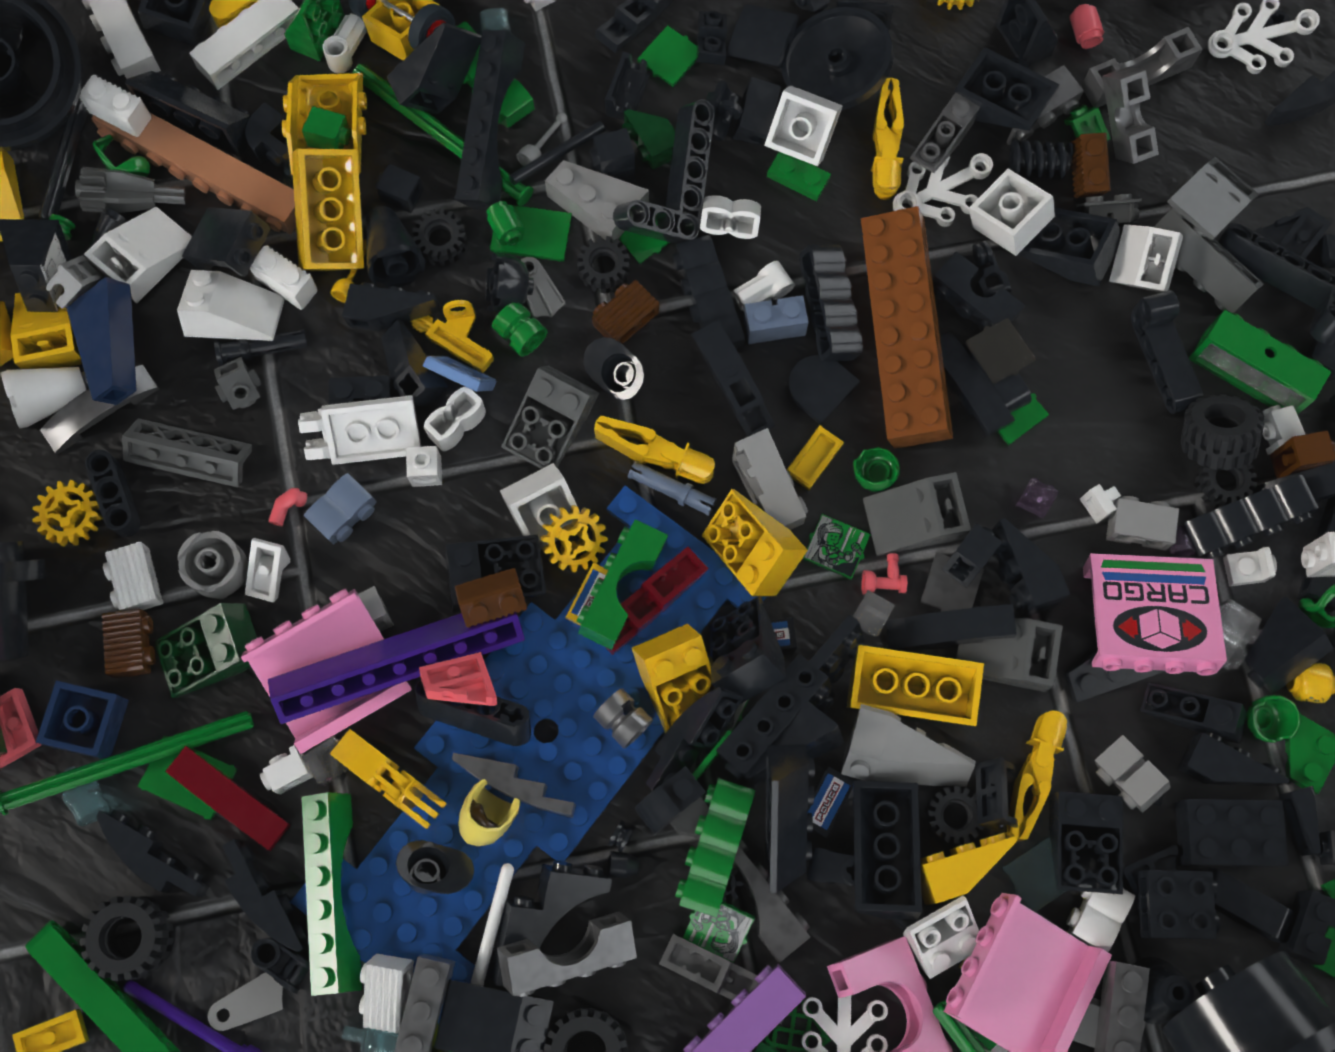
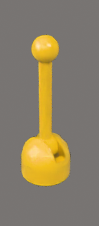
M366 239L363 240V255L365 256L367 252ZM351 269L347 278L339 279L335 282L330 291L332 297L345 303L349 286L354 284L352 280L358 269Z

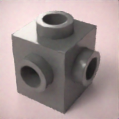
M242 357L214 369L215 377L219 384L215 386V389L222 402L228 401L233 410L239 407H249L256 402V399L260 398L258 387L262 385L254 369L248 370Z

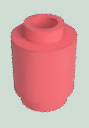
M1082 4L1076 7L1069 17L1076 42L1083 49H1090L1099 45L1103 41L1104 30L1097 8L1089 4Z

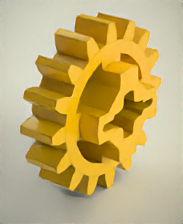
M70 480L68 486L62 481H57V489L55 490L47 486L46 491L48 495L46 497L38 495L37 498L42 503L40 506H33V510L39 514V516L32 519L35 524L41 525L37 529L38 533L43 536L46 535L45 539L51 543L57 541L63 547L67 545L68 540L77 546L79 537H83L88 541L90 537L87 532L89 530L98 531L94 522L103 519L96 512L100 508L97 501H95L94 491H89L90 488L84 483L78 486V483L74 480ZM72 495L82 497L84 501L74 500ZM52 525L60 526L64 531H57Z
M576 505L571 506L570 512L561 507L559 508L560 516L557 517L550 514L549 517L553 521L552 524H543L542 526L548 531L547 535L540 536V540L548 543V545L542 548V551L545 554L552 553L548 560L552 564L559 560L558 567L561 570H564L567 565H569L572 572L577 571L578 565L587 570V562L591 560L597 564L599 561L595 556L596 553H605L606 551L600 546L601 542L608 541L606 536L600 534L606 527L603 524H596L600 517L595 513L589 517L590 510L586 507L580 513ZM573 519L571 524L561 527L564 522ZM587 525H589L592 530V540L588 537L587 530L589 527ZM577 535L579 537L578 542H570L568 540L569 536ZM555 537L558 538L561 543L560 553L558 552L555 545ZM585 550L587 551L583 555L576 557L578 553L583 552Z

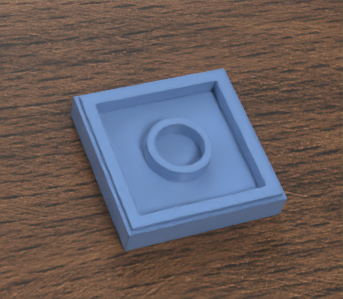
M448 356L426 357L423 367L476 392L493 391L497 382L496 379Z

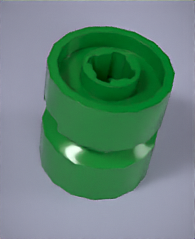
M512 302L495 317L492 328L502 339H510L509 346L519 356L524 357L539 347L546 338L548 330L536 318L530 319L531 313L523 304Z

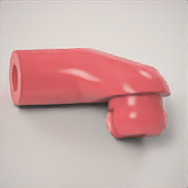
M290 488L277 497L268 522L282 527L288 509L293 505L297 507L304 506L308 498L307 493L300 491L299 488Z

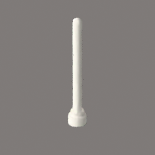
M509 863L501 867L471 979L472 984L484 985L514 873V867Z

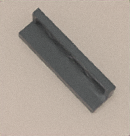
M139 418L122 435L123 461L233 487H239L242 483L243 463L252 452V444ZM141 430H144V431H148V432H152V433L143 434V433H139V432H140ZM170 438H178V439H180V440H175V441H174V440H169V439H170ZM205 444V445H209V446H207V447H200V446H197V445ZM228 451H235V452H239V453H238L237 455H235V454H230V453H226V452H228Z

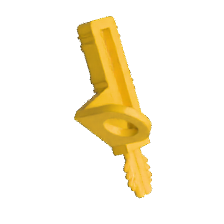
M454 300L446 303L443 306V313L447 320L446 323L439 319L433 323V318L429 317V315L410 321L412 322L413 329L416 328V331H419V333L426 332L425 335L431 342L444 348L478 372L484 373L494 361V357L489 350L487 351L486 348L467 338L476 319V312L469 301ZM454 307H465L462 311L450 310Z

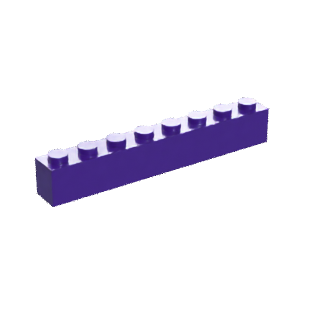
M516 612L513 615L508 614L507 617L502 616L501 619L497 617L495 621L490 619L489 622L484 621L483 624L472 625L471 628L466 627L462 613L269 678L270 700L280 724H284L420 677L419 667L479 652L484 655L524 641L525 638Z

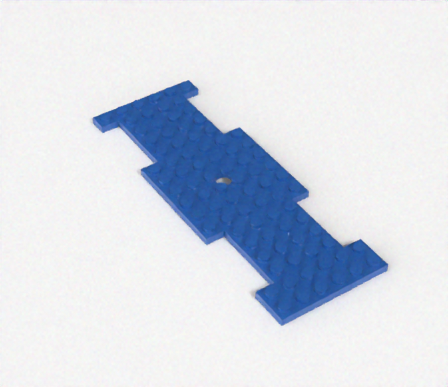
M624 486L607 507V512L629 528L636 519L667 534L668 537L652 571H634L619 581L616 587L619 603L621 604L640 589L643 582L686 547H689L708 567V571L614 655L604 646L578 634L580 626L565 619L576 595L556 620L532 602L528 605L527 609L518 618L525 640L492 651L484 662L496 696L521 704L529 710L530 740L522 746H511L435 721L414 749L438 767L424 786L444 800L447 805L442 808L423 794L421 800L439 813L437 818L434 819L417 805L412 809L431 824L428 829H425L405 812H402L357 869L344 858L342 860L341 896L343 912L352 942L360 955V960L364 963L369 961L375 954L411 959L414 961V974L418 956L428 954L456 961L451 980L471 983L475 964L457 949L491 907L501 867L506 863L511 864L514 867L513 878L537 846L554 860L565 862L665 732L640 676L632 647L685 624H689L701 634L726 601L738 608L742 603L757 597L751 596L715 551L627 486ZM616 543V545L600 563V566H605L611 552L615 554L618 553L621 544ZM760 596V597L762 598V601L764 602L768 596ZM621 688L634 699L635 708L641 707L653 719L649 727L625 749L612 737L613 730H605L593 717L599 707ZM543 719H550L558 726V735L550 743L539 742L534 735L536 724ZM453 753L517 765L519 768L518 779L546 784L545 797L574 802L576 806L573 818L544 811L521 802L519 812L504 835L493 844L480 847L467 844L460 834L458 826L459 814L466 796L474 784L480 780L452 760ZM489 785L485 786V788L496 797L506 802L513 803V798H510L509 796L499 792L498 790L490 787ZM418 840L454 848L465 853L472 860L474 866L473 879L467 887L456 893H417L399 875L396 866L397 855L403 846ZM306 883L290 901L305 915H307Z

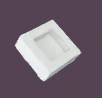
M1098 484L1084 494L1080 501L1097 524L1117 509L1113 503L1121 495L1115 486L1104 491L1101 485Z

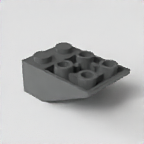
M1214 157L1167 202L1172 206V211L1177 216L1186 218L1194 225V230L1200 236L1213 240L1229 224L1235 221L1259 194L1218 158Z
M549 365L539 367L501 448L540 469L552 463L558 468L587 420L599 392Z
M956 472L924 478L863 498L876 556L962 540L971 531Z
M1015 618L1017 633L1015 638L983 640L982 643L958 644L956 659L984 663L983 680L1046 692L1054 687L1063 626L1033 619Z

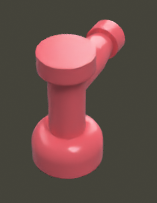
M891 553L887 555V577H876L873 571L863 570L861 581L863 595H871L876 589L898 590L899 593L907 592V575H899L898 554Z

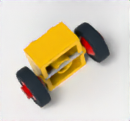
M348 0L351 11L363 19L371 42L401 60L406 59L414 51L415 47L430 36L434 29L443 22L455 26V20L451 12L432 0Z

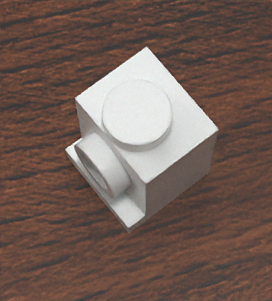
M1276 405L1263 411L1264 428L1262 435L1270 444V447L1266 449L1268 455L1290 438L1305 435L1293 405L1282 409L1280 405Z
M295 745L289 748L290 755L287 756L286 753L277 755L269 760V766L262 769L263 772L260 773V778L268 791L272 789L273 792L281 795L314 777L304 754H300Z

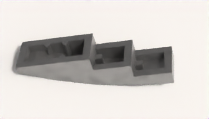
M453 753L452 760L477 779H485L487 785L510 798H517L520 802L538 809L573 818L576 806L574 802L545 797L546 784L518 779L519 768L517 765Z
M675 934L672 935L659 963L731 1000L744 988L750 992L758 984L754 979L757 976L756 974Z

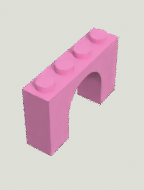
M906 936L887 941L827 966L838 998L855 995L879 985L888 988L900 999L906 1013V1032L901 1043L890 1052H953L950 1043L944 1036L939 1020L933 1014L934 1007L927 992V983L919 972L915 962V955L908 944Z

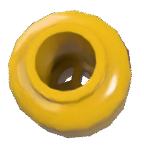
M1315 663L1286 684L1287 690L1292 692L1293 697L1298 701L1325 703L1332 694H1335V676H1333L1332 669L1327 664Z

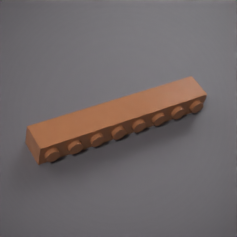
M150 113L151 120L139 137H135L94 115L91 118L98 128L97 133L101 137L110 134L113 140L121 143V146L131 154L136 155L137 152L140 153L152 165L156 167L162 165L180 180L186 178L192 181V184L204 193L210 191L216 194V197L228 206L234 204L240 207V210L252 211L260 219L264 220L272 230L276 232L282 230L291 235L296 228L294 189L152 113Z

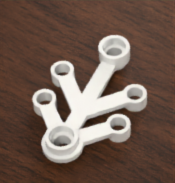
M1263 0L1260 5V11L1248 31L1235 35L1240 24L1245 22L1252 13V8L1248 3H1239L1233 10V17L1226 29L1214 32L1209 38L1208 50L1217 58L1232 56L1246 64L1247 70L1251 74H1258L1266 66V59L1262 55H1253L1240 47L1250 44L1272 56L1277 66L1286 67L1294 58L1293 51L1290 48H1282L1267 39L1294 32L1301 35L1311 34L1319 25L1320 18L1316 11L1305 9L1297 15L1295 20L1263 28L1270 15L1274 14L1280 5L1279 0ZM1265 3H1272L1274 5V8H1267ZM1239 9L1245 10L1246 15H1245V16L1239 15L1238 10H1239ZM1301 21L1307 22L1308 25H1309V28L1303 27V26L1300 24V22H1301ZM1217 43H1225L1226 48H1220ZM1280 54L1287 55L1288 61H1283L1280 58ZM1252 61H1258L1261 67H1254Z
M984 153L976 154L972 157L967 168L941 181L943 170L948 165L950 159L949 156L935 173L931 172L927 188L916 193L918 183L923 178L926 168L916 162H912L907 171L909 179L906 189L895 196L893 210L906 209L902 206L904 203L909 204L911 207L919 206L923 216L936 219L940 226H950L955 218V212L952 208H937L925 204V202L931 199L960 206L964 213L970 214L969 207L965 202L970 201L974 203L978 197L972 194L962 195L949 190L973 178L984 179L988 177L993 167L991 157ZM975 167H981L984 171H978ZM917 168L921 173L915 174L912 172V169ZM947 214L950 216V219L945 220L941 215Z
M851 996L838 998L836 1025L822 1009V1003L819 999L808 997L802 1003L803 1013L813 1018L835 1042L837 1052H851V1045L875 1021L885 1019L888 1014V1008L884 1002L873 1000L868 1004L867 1011L851 1025ZM809 1001H815L818 1005V1010L814 1014H810L806 1010V1005ZM875 1004H880L883 1008V1013L879 1017H875L872 1014V1007ZM807 1031L803 1034L801 1044L808 1052H828L822 1046V1040L818 1033ZM873 1034L867 1039V1046L860 1052H886L888 1047L887 1041L883 1036ZM809 1035H814L817 1038V1045L814 1048L806 1046L805 1040ZM875 1038L881 1039L883 1043L879 1051H874L871 1047V1043Z

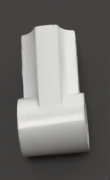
M355 14L345 15L334 35L328 37L323 43V51L328 67L334 73H345L352 67V56L367 32L364 21Z
M773 261L762 268L755 278L734 289L733 296L739 308L744 311L745 304L768 301L772 298L777 300L784 297L794 288L795 284L780 262Z

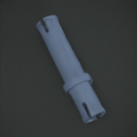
M637 460L633 463L632 467L642 474L630 469L628 473L629 479H633L678 500V504L681 506L686 504L707 516L711 514V507L702 504V502L714 507L717 498L695 490L692 484L687 483L685 485L639 463Z

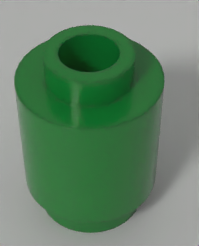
M499 201L491 205L486 212L488 215L487 221L499 243L508 246L519 243L523 238L525 228L514 208L508 205L506 201Z

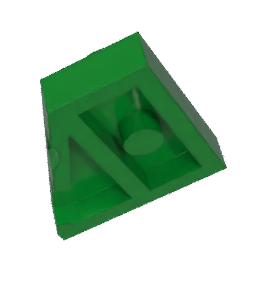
M1300 714V726L1296 734L1291 739H1285V752L1288 756L1286 777L1301 788L1313 786L1314 793L1317 795L1320 793L1335 763V734Z

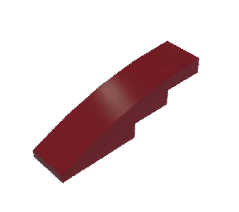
M686 547L643 582L640 589L620 604L628 613V617L613 649L606 648L612 655L638 635L708 571V567L689 547Z
M187 746L184 747L165 771L191 793L269 851L274 848L291 826L249 791L239 786L222 771L212 766Z

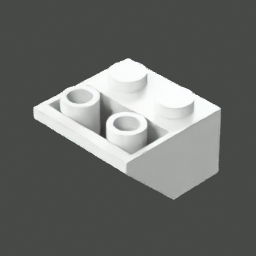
M1124 224L1109 282L1160 293L1168 291L1183 235L1180 232L1155 227Z
M963 895L907 927L903 932V936L907 938L908 944L915 955V961L931 979L971 956L977 944L976 937L979 929L968 901Z

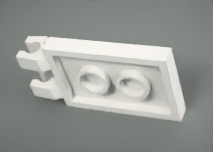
M413 395L322 405L318 412L300 413V420H298L300 433L319 431L323 433L324 439L306 440V447H304L306 460L331 458L332 465L405 457L406 448L422 447Z

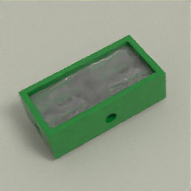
M1226 310L1207 328L1189 356L1190 361L1269 407L1280 405L1282 409L1293 405L1297 415L1315 401L1331 374V371L1326 369L1319 361L1307 358L1297 352L1293 346L1276 340L1266 330L1256 328L1245 322L1240 315Z

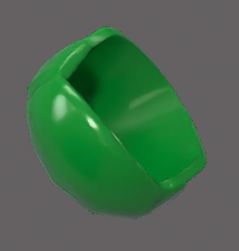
M880 447L864 449L860 456L853 461L856 480L864 489L869 491H884L890 488L899 477V462L890 450Z
M1266 695L1252 702L1246 714L1248 728L1255 738L1264 742L1276 743L1283 739H1291L1300 726V712L1293 701L1283 696Z

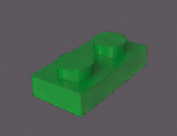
M782 152L777 154L767 172L768 178L816 202L831 176L830 173L808 162Z

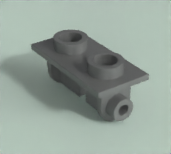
M1132 194L1114 195V201H1103V196L1086 197V203L1076 204V207H1084V212L1081 213L1107 217V213H1111V218L1117 219L1118 223H1133L1134 220L1139 219V209L1134 208V202H1141L1142 198L1132 199Z

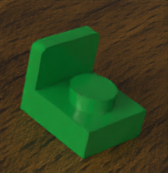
M1079 106L1070 112L1071 116L1064 119L1065 125L1072 127L1076 138L1081 134L1105 132L1107 140L1111 139L1098 107Z

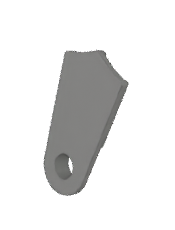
M525 257L521 259L525 266L532 265L534 267L529 272V277L534 279L533 294L527 295L526 299L532 317H553L565 305V300L536 258Z
M266 972L215 1002L208 1012L209 1024L218 1031H226L283 1010V986ZM222 1009H227L230 1014L225 1022L220 1021L218 1018V1014Z

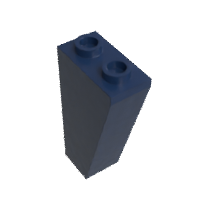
M105 277L66 308L92 400L118 405L137 391L131 288L128 283Z

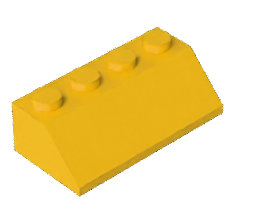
M357 149L295 150L292 152L299 267H301L302 271L364 269Z
M858 645L850 677L847 708L859 709L860 705L864 704L892 712L895 715L976 726L984 663Z

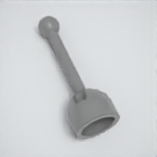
M562 112L558 113L554 124L535 146L527 144L519 150L516 157L523 166L541 156L540 148L560 124L566 123L567 115Z

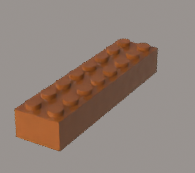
M919 206L861 218L887 440L896 449L953 439L924 217Z

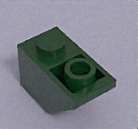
M630 109L624 111V124L622 128H627L630 140L633 139L637 145L636 151L643 163L647 161L652 170L671 161L675 130L669 120Z

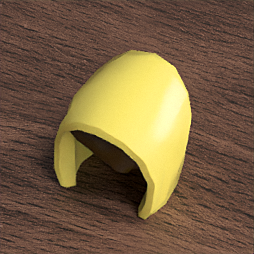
M485 779L474 784L466 796L460 810L458 822L460 834L467 844L479 847L493 844L503 836L516 818L521 805L520 800L514 798L513 803H509L490 793L485 788L487 785Z

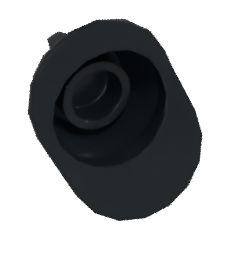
M602 337L588 345L584 353V366L590 378L617 400L633 398L644 386L645 372L640 360L623 344L613 338Z
M418 840L403 846L397 855L396 866L399 875L417 893L452 894L467 887L473 879L474 866L472 860L465 853L454 848Z

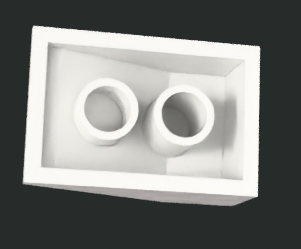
M191 270L177 312L184 337L273 341L285 300L282 295L221 271Z

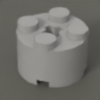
M211 531L193 534L182 544L178 552L177 560L180 577L187 585L205 597L224 599L236 592L247 577L249 562L244 551L229 536L222 532ZM215 562L216 565L213 568L210 567V564Z

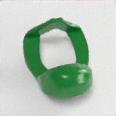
M110 134L93 141L95 151L108 170H121L144 177L149 175L150 164L145 157H132L117 167L109 161L103 153L113 140Z
M1335 584L1322 595L1317 603L1311 598H1303L1298 602V608L1319 627L1335 628V616H1330L1325 611L1326 605L1335 597Z

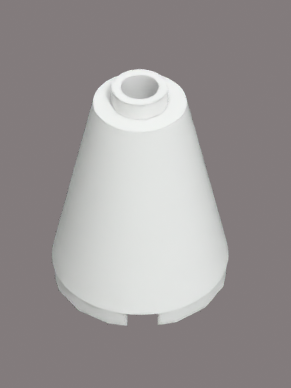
M79 367L16 369L1 372L4 388L10 400L11 409L19 429L27 428L56 413L74 398L89 389L85 372H81Z

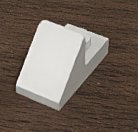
M257 538L252 539L245 595L273 603L278 599L282 570L290 563V557L283 545Z

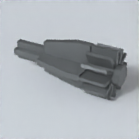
M83 167L79 176L80 180L75 182L76 198L81 200L80 207L82 211L105 213L108 208L118 213L152 209L156 207V203L185 205V187L155 185V179L121 170Z

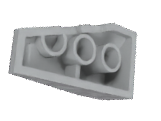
M861 704L845 748L841 774L864 781L918 783V785L966 787L976 761L945 743L938 744L927 738L926 732L917 727L914 730L901 722V717L892 712Z

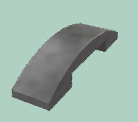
M143 365L135 367L137 391L118 405L92 400L90 389H88L52 416L40 431L57 455L83 439L81 433L127 403L131 402L135 405L159 390Z

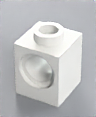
M437 446L406 448L407 478L412 487L442 485L441 455Z

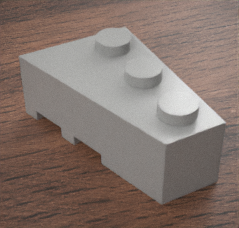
M565 160L545 180L547 197L568 213H572V216L601 236L605 241L606 236H610L613 243L625 232L619 229L613 221L614 209L620 204L634 200L649 202L648 189ZM630 211V217L633 220V214Z
M766 428L735 442L732 462L752 502L789 530L804 524L806 519L805 513H808L806 504L802 497H798L796 494L793 479L783 464L769 429Z

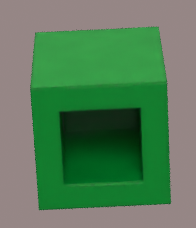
M313 106L302 129L308 147L315 149H343L344 145L347 146L349 144L352 134L345 115Z

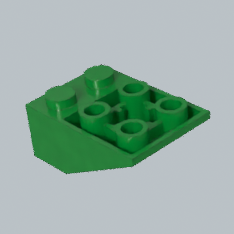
M303 0L284 33L290 49L321 61L324 55V41L334 35L345 17L340 0Z

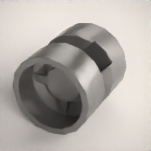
M623 688L611 695L593 715L605 730H613L612 737L624 749L632 744L653 721L641 707H634V699Z

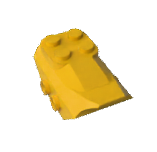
M363 73L295 75L288 82L287 95H283V108L285 113H287L286 120H282V133L284 138H287L291 174L293 175L292 152L297 149H315L308 147L302 132L312 106L346 116L352 134L349 144L347 146L344 145L343 149H357L360 174L362 135H366L365 117H362V110H367L366 93L363 92Z

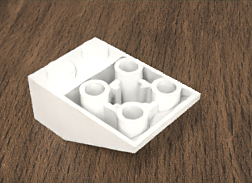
M154 207L105 233L84 255L105 277L128 283L131 288V299L138 303L183 258L182 254L192 236L158 207Z

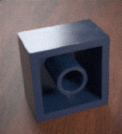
M56 681L36 743L98 759L111 757L129 700L116 694Z

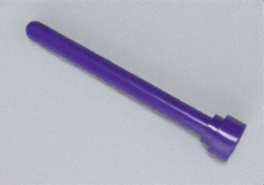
M133 980L125 982L123 986L127 994L222 1052H263L252 1044L249 1046L245 1044L242 1046L238 1045Z

